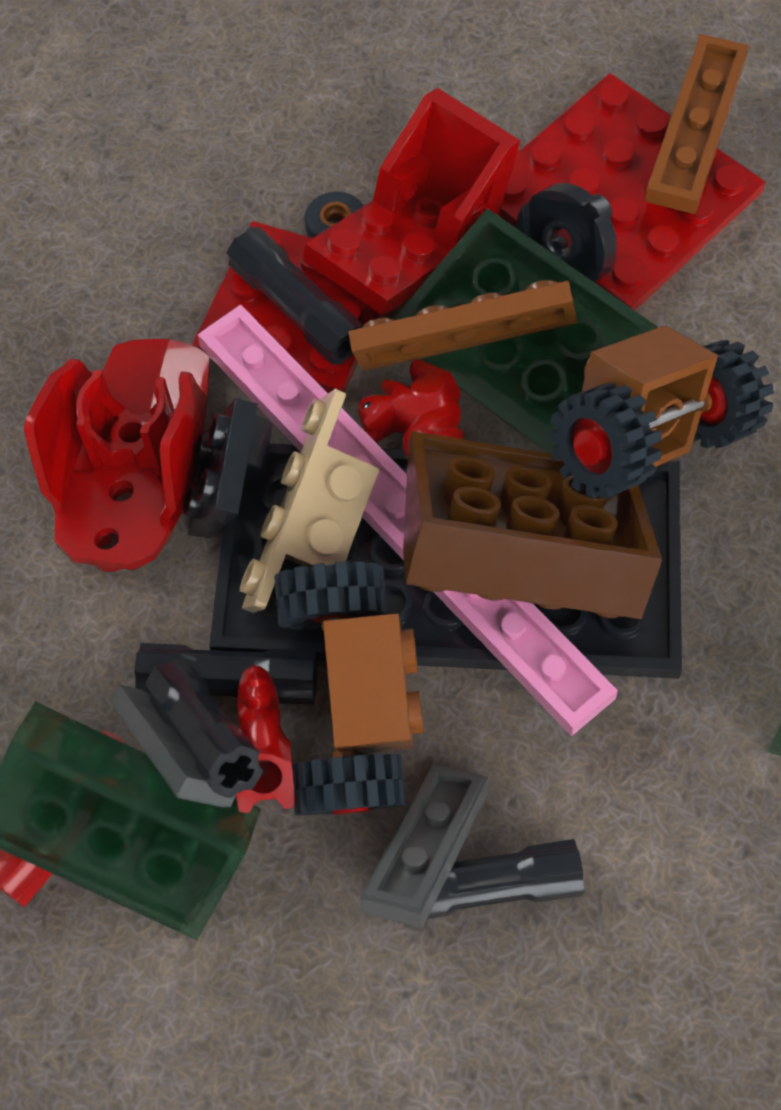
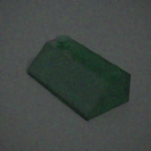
M36 701L12 738L0 764L1 850L194 940H198L245 856L261 811L260 807L253 805L250 813L239 812L236 797L231 807L226 806L225 808L177 798L146 753Z

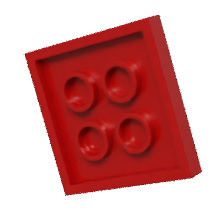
M256 221L251 222L249 227H258L267 233L286 251L289 260L331 300L340 302L363 325L378 318V312L302 260L305 243L313 238ZM229 267L197 334L239 305H242L327 393L334 389L345 393L358 364L354 354L343 364L332 365L305 339L302 330L261 291L253 289L239 274ZM196 334L192 345L205 352L200 347L198 335Z

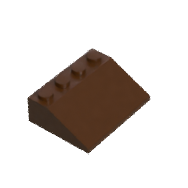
M411 431L408 450L403 538L406 584L419 586L431 592L449 590L476 594L491 601L509 599L536 603L547 609L555 610L563 607L590 611L606 618L623 616L642 619L663 559L638 485L608 498L601 499V495L591 498L586 496V488L578 492L571 486L575 478L573 475L567 478L562 476L559 469L565 466L562 458L554 461L552 454Z

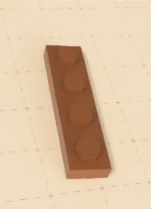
M700 33L647 187L645 202L696 215L743 71L749 45Z
M544 280L529 285L525 291L504 296L498 293H487L475 297L469 304L456 307L430 306L420 310L416 316L395 321L390 318L374 319L364 324L363 328L348 332L352 353L362 370L367 371L578 322L569 281L557 283L551 280Z

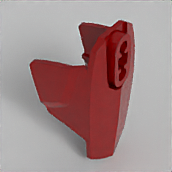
M152 338L127 341L114 345L103 370H94L92 373L80 359L70 358L65 365L50 374L25 419L24 432L40 491L52 504L55 512L54 541L57 547L73 563L94 565L99 570L105 572H116L121 569L131 570L132 572L155 560L169 540L182 514L186 494L194 478L197 465L193 461L196 441L200 431L204 429L211 360L209 355L199 348L182 341ZM122 494L132 495L127 500L116 501ZM111 533L116 534L118 543L113 548L103 549L106 544L111 543Z

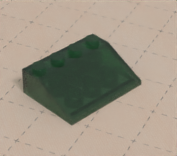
M487 208L393 320L416 316L420 310L430 306L451 308L469 304L475 297L487 293H498L504 296L525 291L529 285L539 281L551 280L557 283L569 281L578 323L420 358L424 362L451 372L459 389L545 453L552 454V450L559 448L558 442L549 441V431L558 428L550 422L552 415L561 411L557 406L563 400L582 392L585 380L584 369L591 352L658 327Z

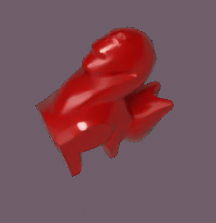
M415 359L410 364L409 373L414 381L410 387L400 382L386 379L381 383V388L387 395L367 396L359 402L358 414L364 431L376 443L393 432L403 433L402 448L407 458L411 431L464 440L465 433L457 428L462 414L459 403L461 398L460 389L451 372L427 362Z
M252 665L243 672L239 682L238 725L259 751L258 762L263 769V773L253 789L237 793L239 812L250 813L253 805L258 804L259 800L276 799L284 809H289L295 805L291 742L280 727V706L272 677L263 667Z

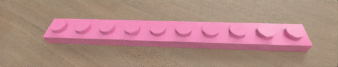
M239 305L197 334L200 347L253 403L258 404L257 407L301 452L308 433L301 431L304 416L314 399L321 401L328 393L242 305ZM341 408L327 446L380 468L362 517L404 560L403 538L407 474ZM449 590L434 592L570 736L574 735L616 699L618 690L533 603L509 599L491 601L476 594Z

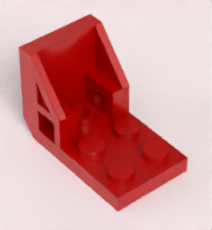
M434 89L423 97L380 166L373 201L305 243L302 260L373 310L385 316L469 257L486 240L497 223L521 140L441 89Z

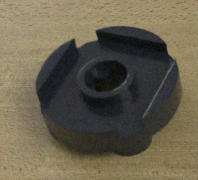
M556 183L532 196L529 203L521 208L516 221L518 246L525 261L528 262L533 259L537 267L543 271V273L538 275L542 281L551 280L557 283L569 281L571 292H576L611 272L614 267L617 248L615 229L611 221V205L602 195H591L585 189L573 184ZM561 229H565L571 236L573 242L571 248L568 246L567 239L559 236L558 231Z

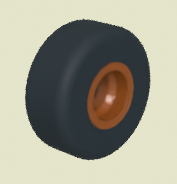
M334 191L318 196L309 204L305 213L307 236L311 238L318 236L335 225L328 222L331 218L339 217L344 219L362 208L363 204L355 196L345 192Z

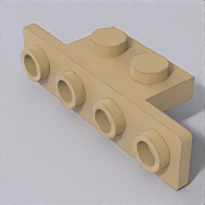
M334 389L324 396L321 401L314 399L304 416L301 431L308 433L301 453L294 451L283 471L281 484L288 487L280 507L273 505L264 521L260 536L267 539L260 561L252 559L240 585V592L247 594L242 605L244 610L255 613L266 608L275 585L274 576L279 574L284 558L306 567H314V564L319 563L331 565L335 562H344L347 559L380 468L327 446L346 397V393Z

